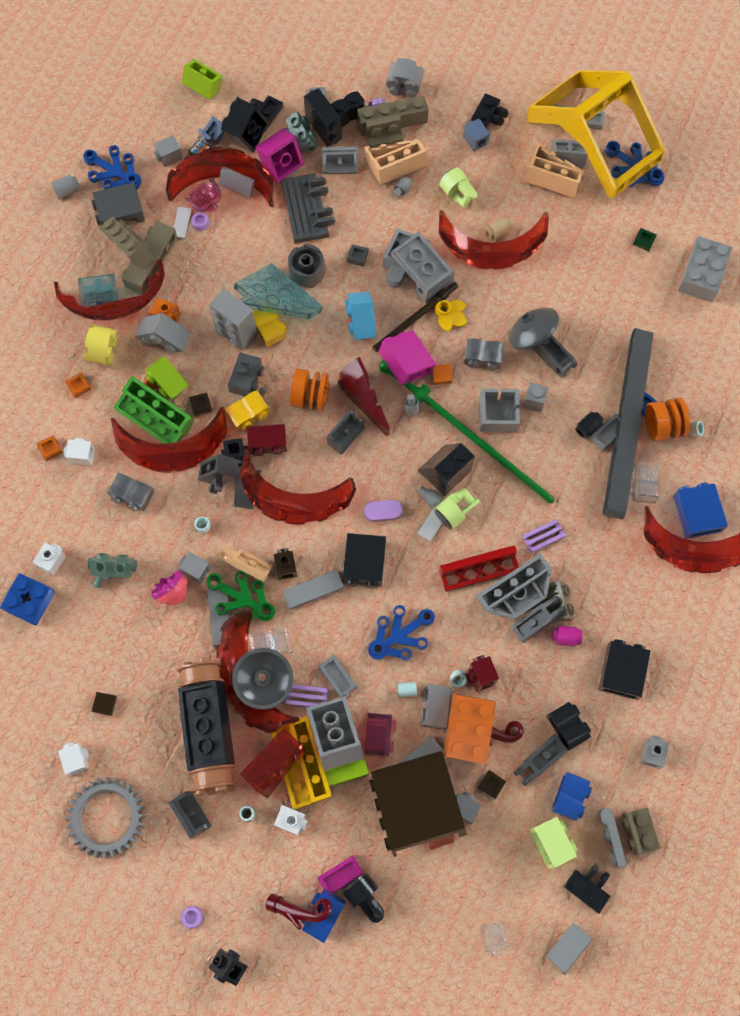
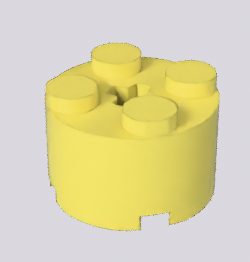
M91 324L85 340V347H87L88 353H84V360L103 365H112L114 360L112 351L118 344L117 331L112 328Z

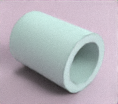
M416 682L398 683L399 698L417 696Z
M244 806L240 809L239 816L242 820L250 822L255 818V811L250 806ZM250 809L252 815L250 818L245 819L243 813L245 810Z

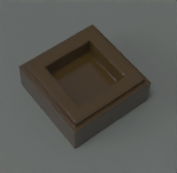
M207 392L189 397L194 416L212 411Z
M96 692L91 712L112 716L117 696Z
M488 770L478 789L496 799L506 781Z

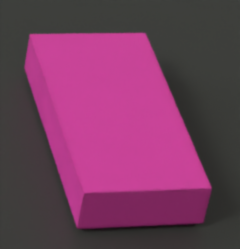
M352 855L317 878L323 889L335 893L364 873Z

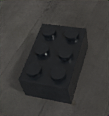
M237 97L230 105L228 116L222 121L221 130L236 145L254 153L255 147L259 144L269 121L255 105Z

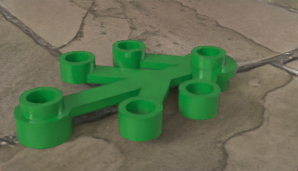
M238 571L235 574V581L239 583L241 593L222 583V577L219 574L212 573L207 577L206 586L212 591L219 590L237 600L228 603H218L215 607L217 615L223 616L227 611L248 606L253 611L243 614L236 612L232 617L233 624L241 625L244 621L255 618L266 622L274 617L275 608L266 601L262 581L256 580L252 584V591L257 594L258 602L251 599L246 581L247 574L245 572ZM243 575L244 579L240 580L237 576ZM211 581H216V582H217V585H216V586H212V585L210 584V582H211ZM259 584L261 588L256 589L254 585ZM222 606L225 610L220 612L217 608ZM262 610H267L269 614H262ZM240 616L242 620L238 622L235 620V617Z

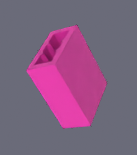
M413 330L401 332L392 338H385L378 350L401 386L430 375L436 366V362Z

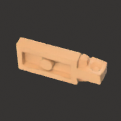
M225 545L220 552V559L263 582L272 573L274 568L273 565L242 549L238 551Z

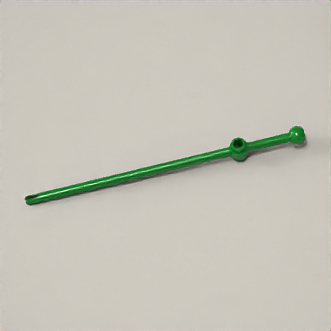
M382 360L379 364V370L382 373H389L397 380L387 362ZM412 382L404 384L414 394L419 404L425 402L548 503L554 502L552 495L428 396L431 390L426 385L422 384L421 387H417Z

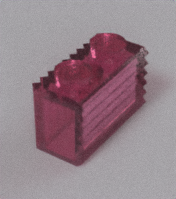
M368 713L364 756L389 758V753H393L394 741L390 740L391 732L395 733L396 720H392V715Z

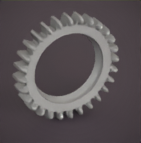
M105 777L104 783H102V780L97 778L96 785L89 781V789L82 786L83 794L75 793L78 800H70L74 808H67V811L72 813V816L65 817V820L72 821L71 824L66 826V829H73V831L68 836H76L73 844L81 843L78 850L83 851L87 848L86 855H90L94 851L93 856L95 858H98L101 853L102 858L105 859L108 852L111 857H115L116 850L119 854H123V846L131 849L129 841L137 843L134 835H142L138 827H145V824L140 822V819L146 818V815L140 814V812L146 808L145 806H138L143 799H135L139 792L137 790L131 792L133 786L129 784L125 787L126 781L124 780L118 784V779L113 778L110 783V778ZM106 792L116 793L122 796L130 806V826L127 832L117 841L111 843L96 842L84 831L82 825L83 810L94 796Z

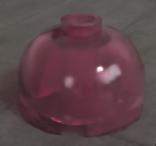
M214 178L209 179L210 183L207 185L205 182L200 184L189 193L190 198H185L189 205L197 212L209 211L212 213L218 208L217 204L220 202L222 195Z

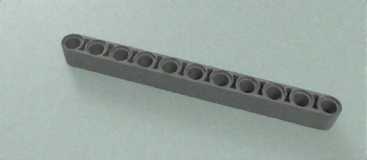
M637 328L633 329L629 343L618 412L620 421L617 420L615 431L617 438L613 444L603 507V515L621 520L625 517L653 341V332Z

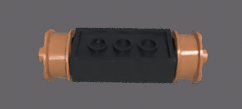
M201 658L196 663L183 662L180 663V667L177 669V672L181 673L182 684L178 688L186 764L187 771H190V775H193L194 789H192V793H195V796H211L219 791L223 793L235 791V786H237V782H234L232 771L235 768L225 683L224 679L220 678L219 670L222 663L218 660L211 661V658Z

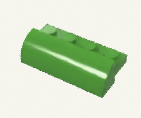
M130 377L121 390L123 392L122 396L113 408L174 450L184 435L187 436L193 424V418L135 377Z

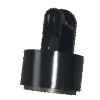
M364 873L345 888L343 894L353 908L359 905L372 923H379L383 919L384 909L372 896V893L379 887L368 873Z

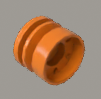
M296 368L291 387L290 406L304 408L306 401H309L310 410H314L317 402V411H323L329 395V373L323 372L321 380H319L320 373L316 371L313 379H310L309 370Z
M682 398L668 399L665 403L663 401L651 402L646 405V426L653 441L667 440L670 436L672 438L684 437L689 434L690 417L687 405Z

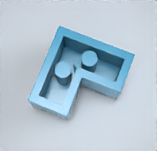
M369 291L347 294L348 300H345L347 315L351 317L352 323H348L349 333L353 334L355 340L376 337L373 301Z

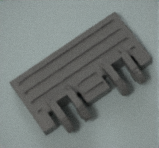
M315 173L282 179L281 183L294 243L329 237L327 226L333 225L336 221L333 217H327L333 214V209L330 207L323 208L321 197H319L329 192L328 187L324 186L327 183L326 179L323 177L316 178Z

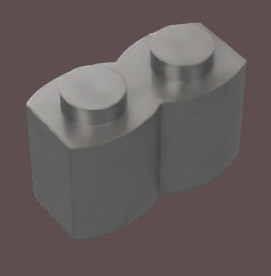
M469 338L467 340L464 364L470 368L485 367L490 371L500 369L504 343Z
M118 473L107 493L113 502L120 505L123 502L128 504L127 507L138 512V510L145 511L155 491L145 483Z

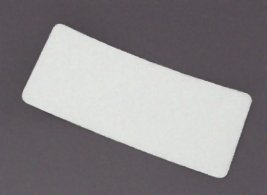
M177 208L173 227L176 230L177 237L185 238L191 208Z
M435 509L432 510L418 531L420 536L431 541L442 524L434 512Z

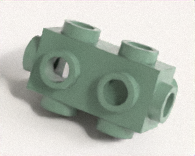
M299 112L292 113L286 119L288 128L285 129L295 136L299 149L308 154L318 146L317 137L310 129V123L304 115L301 116Z
M98 553L94 557H89L88 569H91L92 576H97L93 586L100 588L103 580H109L111 577L130 578L133 572H136L137 560L129 558L125 554L113 557L107 553Z

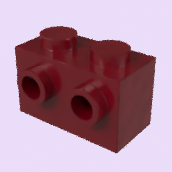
M285 424L247 427L250 455L263 456L266 453L280 455L283 452H287Z
M484 655L472 659L473 662L468 668V673H466L470 685H474L476 692L495 686L499 677L491 657L485 658Z

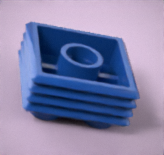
M19 573L3 599L0 608L36 626L52 600L55 591ZM29 596L31 600L25 602L24 599Z

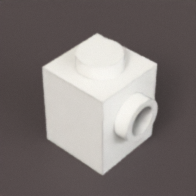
M68 439V445L64 447V457L69 464L92 466L95 447L91 441H86L85 439Z
M44 543L32 563L39 569L54 576L66 556L60 546L54 543L52 545Z
M71 742L64 745V749L58 751L66 775L72 776L90 769L87 762L89 754L86 747Z
M282 805L274 825L299 835V832H304L308 820H305V814Z

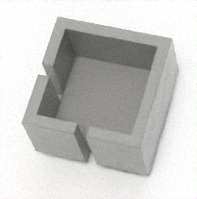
M481 389L479 397L480 432H518L520 426L519 389H502L500 400H497L498 389Z

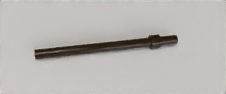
M453 282L447 288L441 289L436 293L437 296L372 347L374 351L378 352L385 338L397 336L436 306L438 302L449 298V294L458 288V284Z

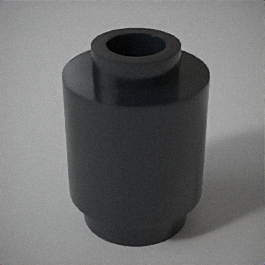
M589 412L577 423L576 432L584 439L591 437L603 426V417L598 412Z

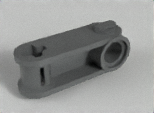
M552 334L539 345L532 347L545 363L562 378L566 376V372L577 366L575 358Z

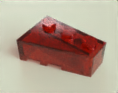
M283 728L240 775L258 793L268 799L293 765L301 759L306 749Z

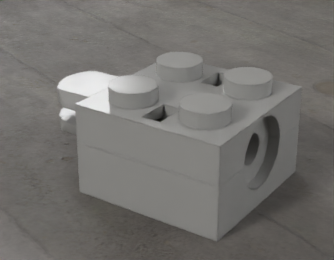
M399 228L396 229L383 256V268L389 270L387 283L394 288L400 287L405 277L412 279L391 255L392 250L414 235Z

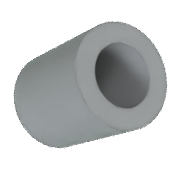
M70 174L51 183L58 199L78 191L77 187L80 186L76 177H72Z

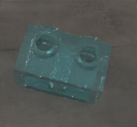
M115 274L78 278L79 296L83 307L119 302Z

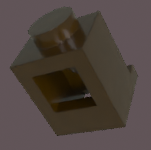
M288 548L277 550V554L273 555L278 580L297 577L293 550L289 551ZM288 560V563L282 564L281 561Z

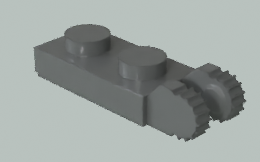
M558 596L551 598L544 604H540L511 626L522 643H525L566 612L565 606L559 607L552 613L548 610L560 601Z
M554 734L513 773L515 776L520 775L529 766L533 773L523 780L522 784L526 786L536 776L539 777L569 749Z

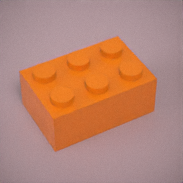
M459 694L452 695L443 750L445 757L487 764L496 701Z

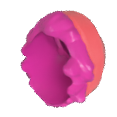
M180 570L175 571L172 576L167 579L161 578L160 583L154 585L155 588L152 589L151 596L161 604H181L186 599L188 580Z

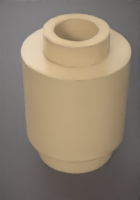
M501 218L487 225L486 236L489 240L495 242L509 235L513 231V225L508 218Z

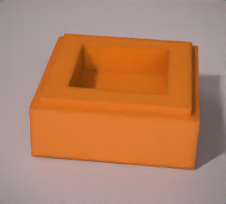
M436 365L432 371L434 385L451 384V365Z
M82 373L65 381L75 398L91 390Z
M54 435L37 443L45 461L63 453Z

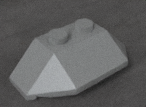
M540 553L477 594L476 597L487 613L514 620L547 598L552 568Z

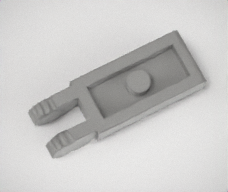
M604 808L599 813L600 822L607 828V830H604L606 842L611 844L612 851H609L611 862L616 864L617 868L624 867L627 864L614 815H612L613 812L610 808Z

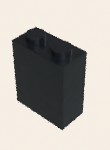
M319 88L304 95L305 117L327 147L338 143L342 139L341 117Z
M347 533L343 583L351 587H357L358 584L366 585L367 588L373 589L378 588V586L382 587L386 536Z
M615 639L607 644L598 690L635 700L640 699L643 694L651 650H647L645 646L638 644L633 646L627 645L623 640Z

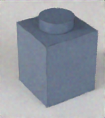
M477 119L468 122L464 126L463 137L472 150L476 151L488 145L490 133L481 120Z

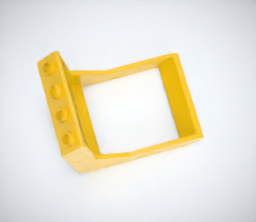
M579 70L528 107L526 121L529 123L560 125L584 147L606 195L611 199L659 164L663 159L665 153L663 143L634 78L626 71ZM575 88L600 89L576 108L552 106ZM619 98L634 112L652 153L614 181L588 127L587 121Z

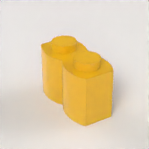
M267 304L253 311L256 329L266 347L286 339L285 333L287 328L283 322L280 323L277 319L279 314L275 307L272 308L270 304Z
M257 390L225 409L226 414L238 432L241 430L246 431L247 427H252V423L255 421H263L270 413L269 407Z

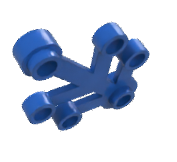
M617 141L607 143L605 152L609 157L616 156L630 165L623 167L614 166L611 171L612 177L619 178L621 174H624L643 159L640 143L635 142L630 148L635 160L620 151V144ZM656 165L628 187H634L636 183L645 182L653 186L661 185L664 181V173Z
M112 145L109 147L113 165L99 158L95 151L90 149L85 151L83 158L88 166L98 165L107 170L101 173L95 170L88 173L90 182L96 183L99 180H103L102 186L104 189L132 182L135 183L136 189L140 187L142 180L134 172V158L132 154L126 153L123 155L124 164L127 165V173H125L121 169L118 146ZM119 177L121 180L112 182L109 178Z
M402 605L395 606L392 633L386 640H384L385 628L389 626V619L386 616H380L377 620L378 632L376 640L372 641L368 647L369 655L376 660L383 659L385 656L401 658L403 661L410 660L412 656L410 649L403 648L402 650L389 648L395 643L425 650L428 646L426 638L420 637L415 639L405 636L422 625L430 626L435 619L433 611L429 609L422 610L419 618L400 630L402 617L405 615L406 610ZM400 608L403 610V613L397 614L396 610ZM429 614L431 618L426 620L423 615ZM385 619L387 624L381 625L380 620ZM423 640L426 645L421 647L418 642ZM380 646L382 651L375 652L374 648ZM404 651H407L409 653V657L404 658L402 656V653Z

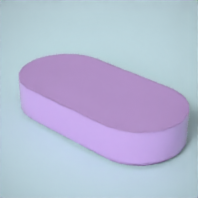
M397 500L370 502L364 509L366 519L371 522L396 520L402 514V505Z

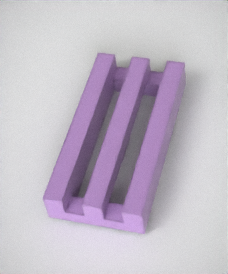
M555 519L524 534L522 538L532 554L565 538L566 534L562 531V527L559 526L558 520ZM553 526L555 527L554 529H552V530H550V531H548V532H546V533H544V534H542V535H540V536H538V537H536V538H533V539H531V540L528 539V538H530V537H532V536H534V535H537V534H539V533H541V532H543V531H545V530H547V529H549V528H551V527H553ZM556 532L559 534L534 547L531 545Z
M293 684L289 695L286 697L285 704L301 707L317 705V703L290 700L291 697L321 700L324 703L327 700L328 689ZM292 689L323 693V696L292 692Z

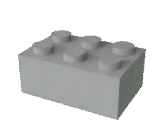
M698 236L692 246L678 291L713 302L719 291L732 247Z
M225 289L209 304L216 333L222 338L225 336L229 339V342L234 347L245 350L258 335L253 309Z
M345 696L306 708L324 771L364 759Z

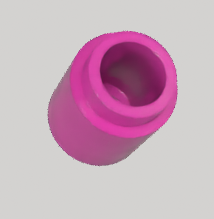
M558 625L556 629H553L552 640L556 642V645L576 647V645H581L582 629Z

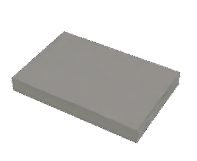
M419 231L391 251L394 259L425 294L429 293L454 273Z

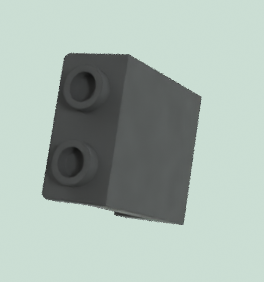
M134 182L93 192L94 200H91L94 211L97 210L98 212L95 215L98 226H103V223L112 216L117 221L119 219L124 221L136 217L138 223L145 221Z

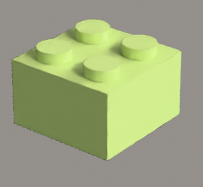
M555 817L529 830L548 869L555 868L577 857L575 853L577 847L572 839H568L565 833L567 828L562 819L559 820L558 817Z

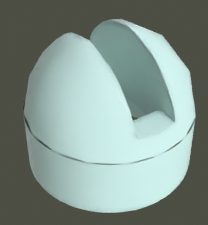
M701 421L692 422L689 434L692 436L703 435V423Z
M199 517L194 522V526L199 533H207L211 528L210 521L206 517Z
M454 670L451 673V684L454 687H463L467 683L466 674L462 670Z

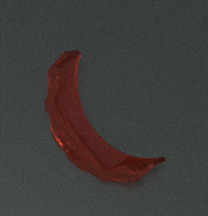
M215 147L203 149V152L193 156L190 154L174 170L171 169L167 177L166 193L168 200L173 201L188 186L201 180L220 177L221 169L227 167L254 179V188L264 196L269 206L273 207L274 181L258 159H253L241 150Z
M440 210L439 235L454 256L469 263L471 266L481 269H504L528 259L545 241L548 235L549 216L548 212H544L540 220L529 231L515 239L490 243L478 241L464 235L452 225L444 211Z
M158 259L159 273L150 278L148 291L140 296L84 307L77 304L73 296L65 295L57 281L54 282L56 297L68 310L87 319L107 321L124 318L141 310L156 296L165 278L162 259Z
M220 407L211 423L198 434L186 440L165 444L147 442L136 438L124 430L115 418H111L115 442L119 449L135 464L155 472H180L197 466L198 463L206 458H210L215 453L214 451L228 433L225 407Z
M249 449L244 451L240 472L244 491L252 505H255L264 515L276 521L299 525L316 520L318 522L324 521L328 516L347 508L356 492L354 480L350 477L341 484L322 492L299 494L284 491L267 482L255 469L250 458Z
M645 506L643 533L646 541H648L656 555L662 560L664 559L673 564L675 568L700 573L721 572V569L740 565V533L727 539L711 542L687 540L663 528L652 515L649 506Z
M252 611L234 614L221 627L220 631L223 632L220 645L216 651V658L218 657L222 663L219 669L220 678L224 679L226 698L235 714L242 716L246 725L265 731V733L277 732L300 721L299 717L285 714L276 707L269 709L252 708L243 703L235 693L232 683L233 670L238 660L248 652V633L253 614Z

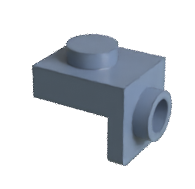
M212 116L204 130L200 128L198 130L202 134L201 138L209 144L210 142L218 144L224 135V132L221 130L222 122Z

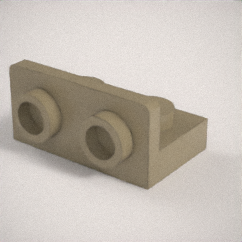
M400 114L366 121V136L370 148L403 141Z
M560 580L549 583L547 598L541 601V604L558 596L560 601L548 609L550 613L561 606H565L567 609L564 614L556 618L551 624L565 620L573 621L575 610L569 601L570 589L568 585H565Z
M648 807L623 814L621 821L624 830L628 831L630 837L628 845L631 852H634L635 855H640L661 849Z

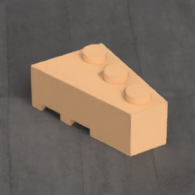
M419 139L397 142V145L393 146L382 144L379 148L370 149V146L364 147L365 162L380 185L427 166V151Z
M538 142L528 167L525 182L575 198L584 171L567 160L562 161L556 157V153L543 149V145Z

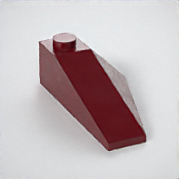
M358 357L339 373L340 380H338V385L341 391H345L347 397L383 434L388 436L390 435L389 424L382 407L376 405L378 401L375 390H370L368 380L370 378L361 358Z

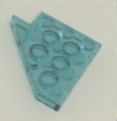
M273 263L237 281L234 285V289L243 296L239 300L253 310L311 319L321 313L323 309L322 305Z

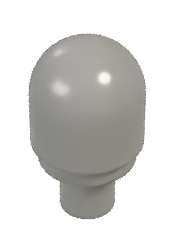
M408 177L401 178L396 183L395 191L392 195L398 198L400 195L406 194L412 187L411 180Z
M409 394L404 402L405 412L409 416H415L419 412V401L415 398L414 394Z
M423 486L418 490V493L424 496V502L433 508L443 501L442 496L435 490H427Z

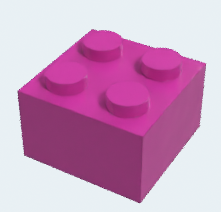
M284 128L255 147L265 174L276 183L304 165L295 136Z

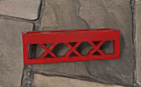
M515 545L440 565L439 572L445 591L448 592L506 576L519 568ZM512 559L514 568L507 570L501 564L504 560ZM490 564L497 569L494 574L488 575L482 570L485 565ZM467 570H473L478 573L477 577L473 580L464 577ZM455 575L460 579L457 584L449 586L446 576Z

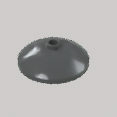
M541 307L522 315L510 331L509 342L512 347L517 350H525L545 341L559 324L557 311L553 308Z
M270 648L250 650L238 660L234 667L232 675L233 688L239 699L252 708L269 709L275 707L286 699L292 689L293 671L291 665L276 650ZM260 674L266 675L264 681L258 679Z

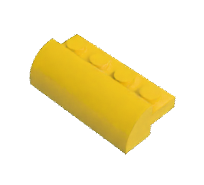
M308 716L271 729L293 810L316 804L332 797Z

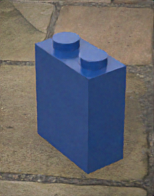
M704 482L692 488L684 486L679 488L673 496L686 539L723 532L728 527L715 483L708 484Z

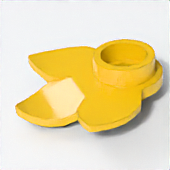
M442 300L438 302L435 306V313L438 316L439 326L447 332H450L452 326H465L467 320L462 311L466 308L467 304L460 300H453L451 302Z

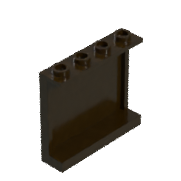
M442 751L371 772L370 786L372 792L376 791L377 798L374 799L377 811H381L382 814L379 822L382 831L386 830L387 838H384L387 851L391 850L394 857L397 856L396 851L457 833L459 837L467 835Z

